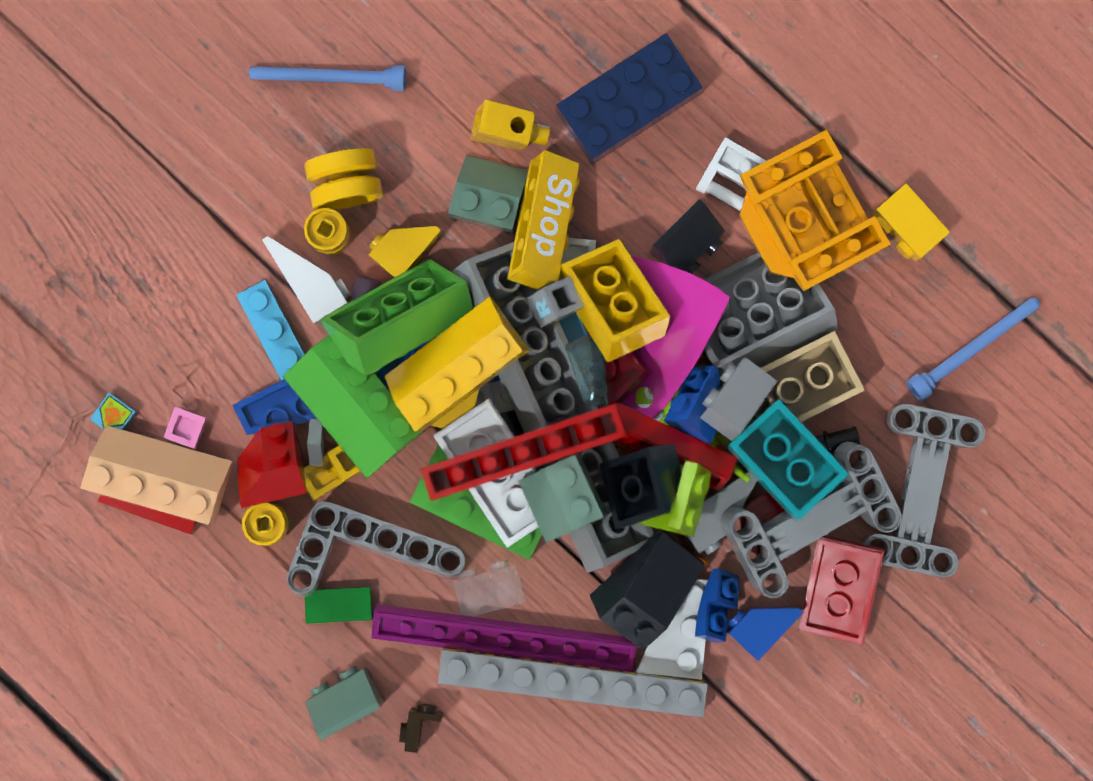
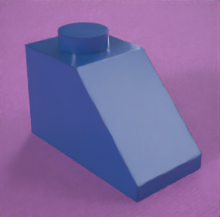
M796 606L749 607L745 612L739 609L728 621L731 627L726 632L759 661L804 612Z

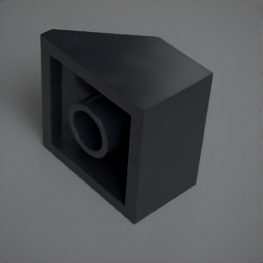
M699 199L652 245L649 253L660 263L693 274L701 266L697 260L705 252L711 256L724 243L720 237L725 233V230L705 203Z
M675 444L647 447L599 464L615 529L624 528L670 513L682 476Z

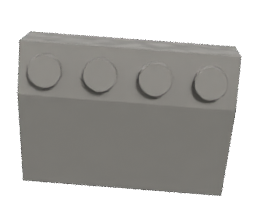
M759 252L703 279L730 297L715 330L702 352L708 365H715L719 369V377L723 375L731 363L737 366L744 357L759 368H762L839 329L835 308L820 284L803 291L794 278L771 273ZM720 380V385L722 387L724 382Z

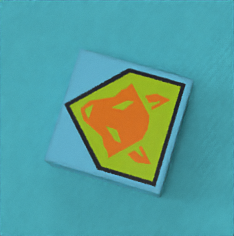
M108 393L90 420L102 429L107 425L125 430L137 411L112 393Z

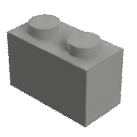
M746 357L737 366L732 363L728 366L720 377V380L724 382L721 389L718 391L716 388H713L702 403L707 408L700 418L732 442L744 430L777 382L776 379Z

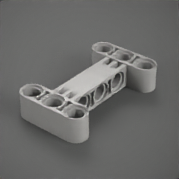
M910 404L897 405L888 411L886 425L895 434L913 438L899 505L902 520L899 527L894 530L893 536L871 533L864 536L860 543L869 545L872 540L879 539L885 549L882 565L947 578L957 571V555L948 548L930 545L950 446L959 448L978 446L984 440L985 428L975 418ZM899 410L906 411L910 416V424L905 429L899 427L895 421V416ZM932 417L938 418L942 423V431L937 436L931 434L928 430V422ZM964 424L970 425L974 430V438L970 442L964 441L960 436V430ZM911 546L916 552V558L911 564L907 565L901 559V552L905 547ZM943 553L947 556L948 565L943 571L939 572L935 569L933 560L937 554Z
M846 441L836 448L834 458L849 475L799 521L795 522L786 511L763 524H760L755 514L740 506H732L724 511L721 517L722 528L751 585L757 591L769 598L781 597L786 592L789 581L780 561L859 515L862 516L866 524L882 532L889 533L899 527L902 520L901 511L872 452L865 446ZM857 451L858 460L854 465L850 466L849 457L851 453ZM871 479L872 488L867 494H864L863 486ZM886 508V517L881 522H878L877 516L879 511ZM741 516H745L744 527L741 530L735 531L734 525L736 520ZM759 545L760 553L756 558L750 559L749 552L751 548ZM774 573V582L765 588V578L769 574Z

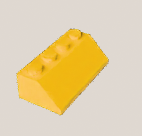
M489 296L385 375V379L396 406L414 431L417 432L427 429L530 350L492 297Z

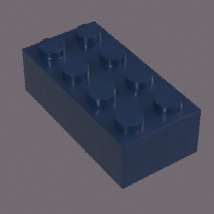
M666 33L556 104V112L590 164L593 165L698 97L703 87Z

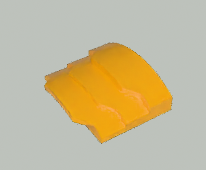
M827 129L740 175L746 195L739 216L752 242L771 273L794 278L803 291L862 262L891 245L876 217L873 216L868 219L841 171L838 163L841 161L842 156Z

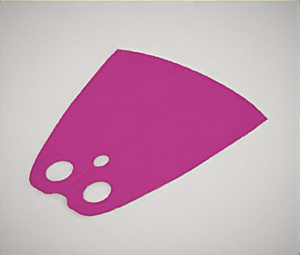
M631 256L670 315L664 337L635 350L652 372L621 404L654 418L669 403L695 366L715 330L730 297L709 282L686 271L664 263ZM587 331V343H588V342L592 339V337L590 336L589 332ZM642 387L649 388L653 393V402L647 408H640L635 402V394Z

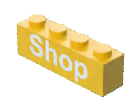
M546 150L530 161L508 273L509 280L536 290L560 281L562 277V256L569 242V236L566 235L568 223L574 214L573 196L580 182V178L577 176L579 163Z

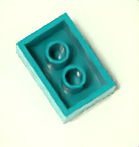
M779 399L727 447L795 522L806 515L849 475Z

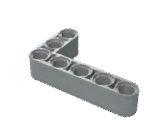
M324 501L316 504L310 512L287 574V584L297 596L307 597L312 595L318 588L335 539L448 579L456 578L463 572L465 557L463 552L456 546ZM331 511L335 515L334 522L326 527L317 523L319 513ZM356 521L362 522L366 526L365 533L357 538L348 534V527ZM387 532L393 533L397 537L396 545L389 549L383 548L378 543L380 536ZM313 541L320 542L323 545V552L315 558L309 557L305 553L306 546ZM421 543L427 546L429 552L424 559L418 560L410 555V549L414 544ZM453 554L457 556L460 561L458 568L452 571L444 569L441 565V560L445 555ZM302 572L310 574L312 581L307 588L298 589L294 586V578L297 574Z

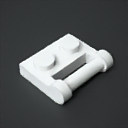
M725 137L695 190L702 194L707 192L741 211L744 198L712 181L717 172L744 188L740 175L766 162V160Z

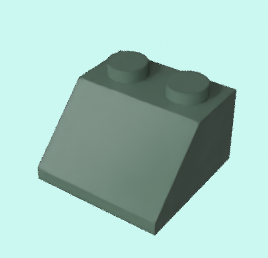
M466 155L448 212L450 219L513 235L528 171Z
M580 453L574 454L518 481L546 542L608 515Z
M354 666L339 674L341 681L330 687L325 682L309 691L312 697L305 701L320 741L379 709L384 704L385 700L367 667L358 670L357 666Z

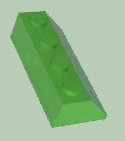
M428 259L322 317L321 322L346 362L364 376H367L370 373L377 372L381 367L393 360L405 356L409 351L423 343L433 340L437 335L470 312L473 306L467 281L433 260Z
M330 335L312 347L283 375L285 381L366 479L418 439L422 431H414L396 406L392 394L375 373L364 376L346 362Z

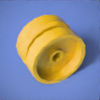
M374 149L342 150L317 156L304 163L307 181L318 184L309 192L314 211L320 208L346 209L371 203L384 197L380 178L369 176L378 168Z

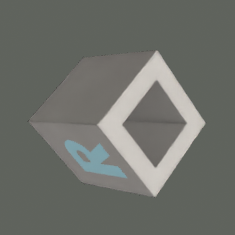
M570 276L543 287L527 298L540 328L560 321L584 307Z

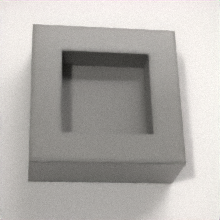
M310 419L307 448L310 466H323L325 433L324 427L318 419Z

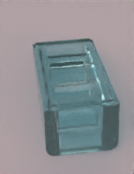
M586 335L565 345L585 406L594 408L608 406L604 356L592 337Z

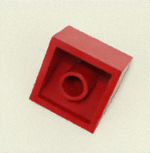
M293 421L260 428L237 459L241 508L307 493L303 453Z

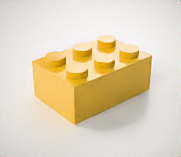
M620 239L561 265L562 277L560 280L571 277L584 305L576 314L607 362L613 361L666 335L670 315Z

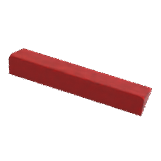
M617 403L628 436L613 440L612 442L634 452L647 447L675 444L680 465H685V461L698 463L712 472L709 487L720 491L730 479L737 461L735 456L621 403Z

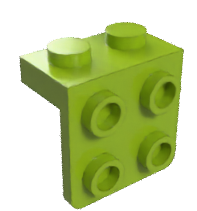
M685 461V465H680L682 476L670 513L637 524L694 537L700 522L701 510L705 495L709 489L712 472L698 463Z

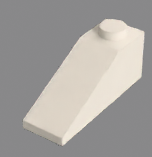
M267 236L262 239L316 326L322 323V317L349 303L346 298L351 294L341 278L335 281L330 274Z

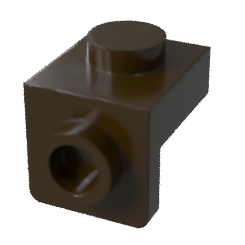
M417 704V709L411 708L409 710L408 722L401 723L399 742L405 743L404 752L418 753L423 720L442 721L443 712L436 711V705Z

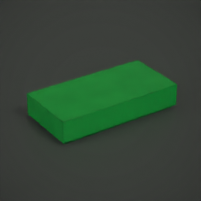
M371 587L316 590L312 595L305 597L306 624L373 620Z

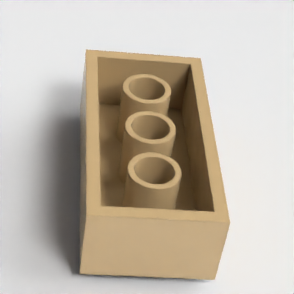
M835 331L761 368L776 379L777 382L743 431L778 399L800 422H803L865 391Z

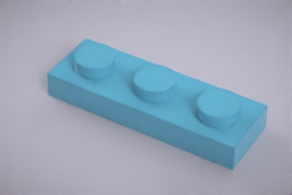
M263 280L236 296L282 381L284 380L283 375L305 353L266 280Z

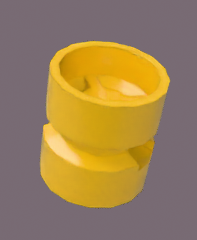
M330 208L317 209L305 221L304 235L308 243L320 254L328 256L337 255L349 245L351 238L350 227L343 216L336 210Z
M262 503L251 506L245 512L242 518V530L246 538L256 545H273L281 542L287 536L290 530V518L288 512L282 506L276 503Z

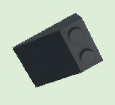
M660 529L589 596L599 618L644 651L668 629L705 564Z

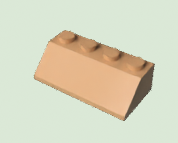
M106 425L90 454L80 488L203 524L215 525L233 461Z

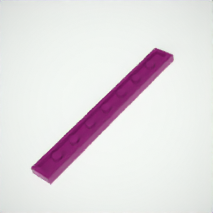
M375 604L371 637L373 639L633 672L637 646L624 636Z

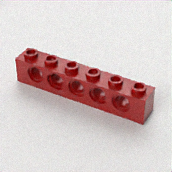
M615 403L421 468L420 470L430 500L433 501L628 436L618 404Z

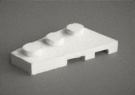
M696 580L668 629L646 648L635 671L636 673L702 680L706 640L696 637L695 629L701 597L708 580Z

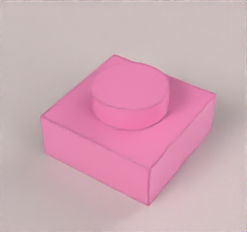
M174 407L163 438L197 449L208 418Z

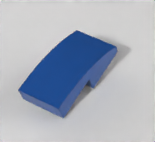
M719 568L713 569L701 597L696 620V637L714 643L726 642L728 626L727 609L738 608V575Z

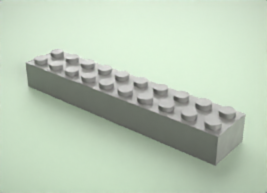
M514 242L467 259L452 270V272L467 281L473 309L491 296L530 350L499 374L524 433H528L597 410L598 407L560 322L557 321L540 328L527 301V298L538 290L508 279ZM612 441L577 452L580 453L608 514L569 533L587 573L603 568L635 553L654 535L652 527L633 524L620 529H615L599 466L603 462L620 457ZM574 454L541 464L539 467L542 470Z

